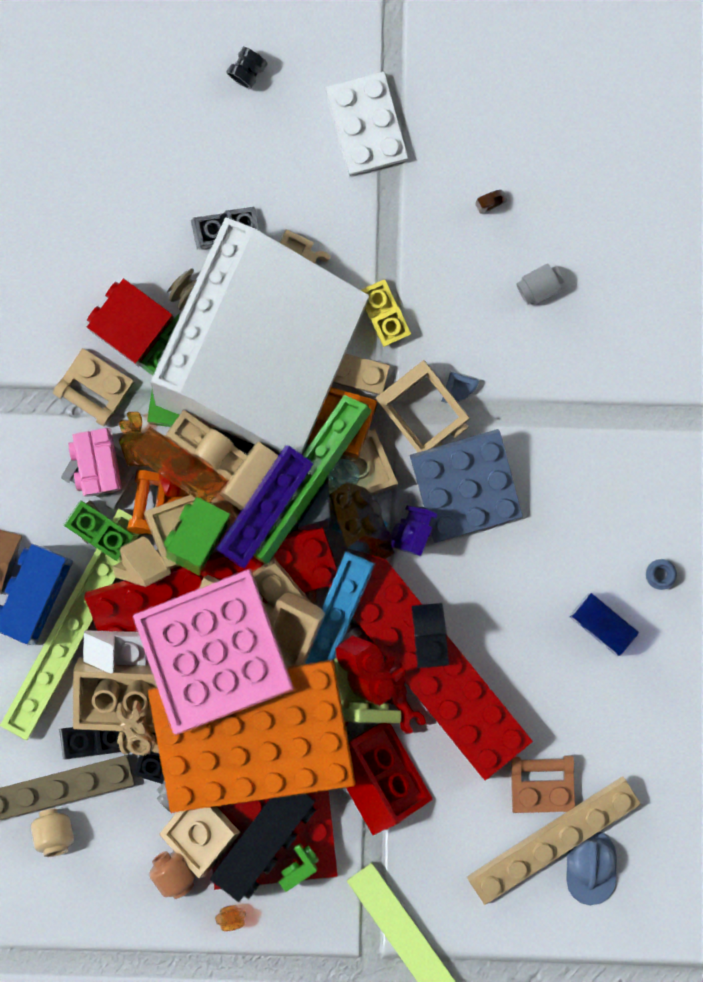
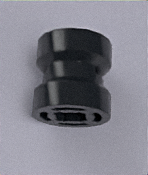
M242 47L238 53L239 59L235 64L230 65L226 73L241 86L252 89L256 83L255 77L259 72L264 71L268 63L253 50Z

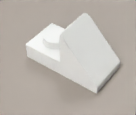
M84 631L83 662L107 673H113L114 665L145 666L146 652L139 632Z

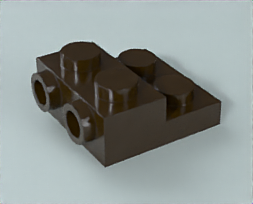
M346 482L329 494L347 548L387 559L395 553L391 544V534L386 529L382 518V509L377 501L372 499L367 488Z

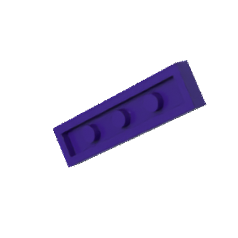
M285 445L216 550L238 566L245 568L314 463L291 446Z

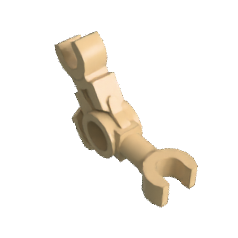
M134 701L133 711L128 712L124 709L122 703H118L116 716L122 722L121 727L123 729L119 733L117 741L120 751L124 755L130 752L135 755L150 754L151 751L159 754L156 735L152 734L151 730L148 729L145 717L140 716L141 704L138 701Z

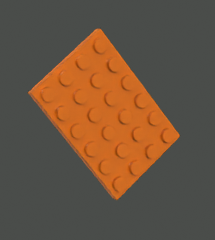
M334 660L286 667L294 690L178 735L173 733L158 687L150 688L148 695L170 813L354 786L356 782Z

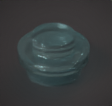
M340 459L329 473V481L337 489L346 482L356 485L359 480V469L354 462Z

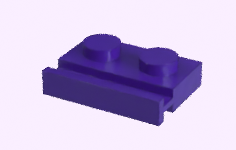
M406 505L405 510L409 511L406 519L401 518L400 523L398 522L394 526L391 533V544L395 549L421 556L433 528L429 526L431 518H437L438 514L427 509Z

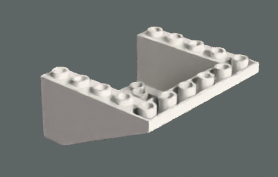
M225 217L151 379L156 406L179 415L185 410L204 425L252 444L260 442L278 454L281 453L285 445L291 446L302 454L368 303L369 295L257 229Z

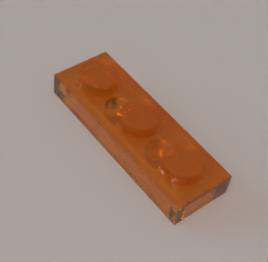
M152 427L147 429L131 451V455L194 498L199 497L210 504L227 481L225 477Z

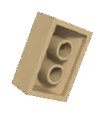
M78 658L73 670V729L123 731L121 727L122 722L116 716L118 703H122L126 711L132 712L134 701H138L141 704L140 716L145 717L148 729L152 733H156L148 690L157 687L149 661H146L145 666L114 665L113 673H107L83 662V658Z

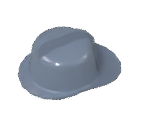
M597 832L567 852L566 880L568 890L573 898L582 904L590 906L601 904L610 897L615 888L616 849L611 839L604 833Z

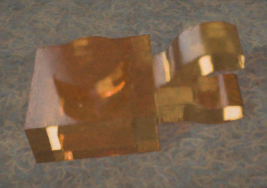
M128 412L127 417L129 420H121L119 422L123 435L118 440L127 466H153L159 458L150 433L141 432L142 417L139 412Z

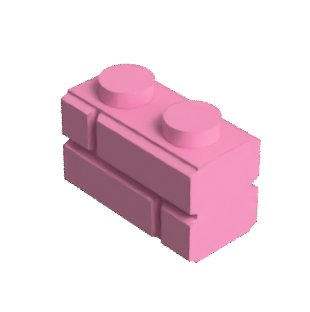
M103 428L72 434L74 442L68 443L71 460H77L79 472L74 473L77 491H82L85 497L121 491L122 485L112 430L110 428Z

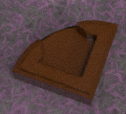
M496 190L477 198L475 205L480 214H484L505 203L507 198L502 190Z

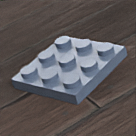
M499 429L409 455L424 509L438 514L437 518H431L429 526L433 527L431 534L434 543L523 517Z

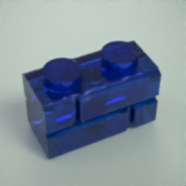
M588 593L569 616L602 645H605L615 656H620L639 634L634 627L592 593Z

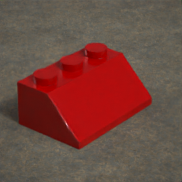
M379 723L348 741L356 784L346 787L372 835L397 825L433 800L390 723Z

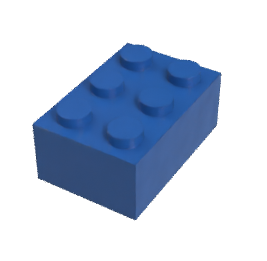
M32 543L29 549L26 547L23 549L18 560V565L21 568L17 577L12 576L5 589L8 597L4 606L0 605L1 634L26 645L37 644L73 560Z

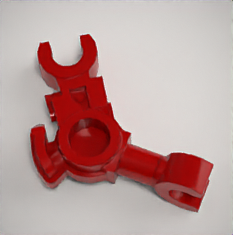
M390 657L384 661L385 669L390 672L396 684V694L387 701L390 704H394L401 711L400 728L406 734H411L413 730L409 723L412 718L416 720L418 725H424L426 721L420 712H414L406 700L407 690L403 680L405 671L403 668L398 670L394 664V658Z

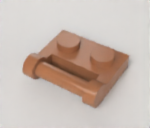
M573 755L563 756V759L521 760V757L511 759L512 813L568 812L574 808ZM563 771L564 780L521 781V772Z

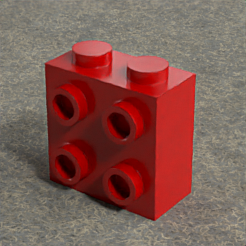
M123 278L120 283L114 282L105 295L108 299L101 308L96 306L87 318L89 322L87 328L139 367L141 361L159 341L160 335L173 321L174 316Z

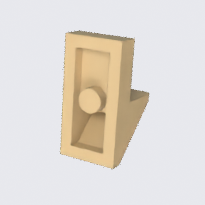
M141 537L120 548L122 562L112 566L116 578L145 587L171 574L170 568L166 569L161 556L146 537Z

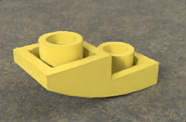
M385 279L361 290L369 295L365 311L383 347L411 335Z

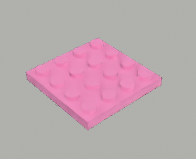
M246 570L133 615L174 735L184 733L294 690L251 570Z

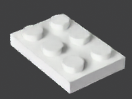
M384 72L326 87L327 97L349 176L408 161Z

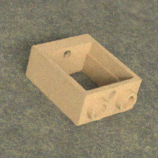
M424 360L375 398L417 452L443 445L442 441L448 436L452 435L455 439L469 428L466 422L470 420V417ZM427 376L459 418L423 445L392 406V403Z

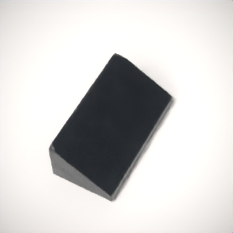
M328 476L297 520L298 530H315L320 528L329 530L330 502Z

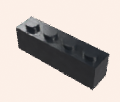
M308 793L270 798L209 880L237 902H240L243 897L249 900L260 886L256 882L260 874L264 871L268 875L279 859L275 857V854L282 846L288 849L298 835L294 832V829L300 821L306 824L317 810L312 806L316 799Z

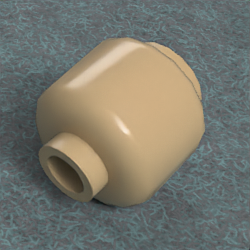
M47 809L39 812V818L31 823V832L36 851L43 853L44 857L59 856L68 852V847L74 842L68 815L58 813L57 809Z

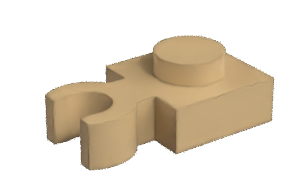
M287 229L284 231L279 242L315 264L317 259L328 262L331 257L324 251H311L314 242Z

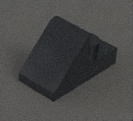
M443 603L411 606L417 668L449 665Z

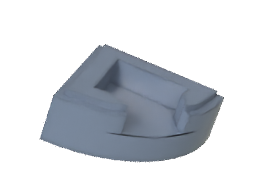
M450 372L446 388L455 400L460 402L459 400L462 401L466 397L468 398L475 391L480 380ZM443 397L441 402L448 403Z

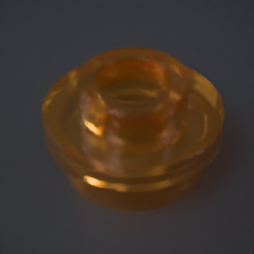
M237 905L225 906L215 916L216 924L220 925L222 931L239 929L245 925L244 918L246 917V912L244 909L238 908Z

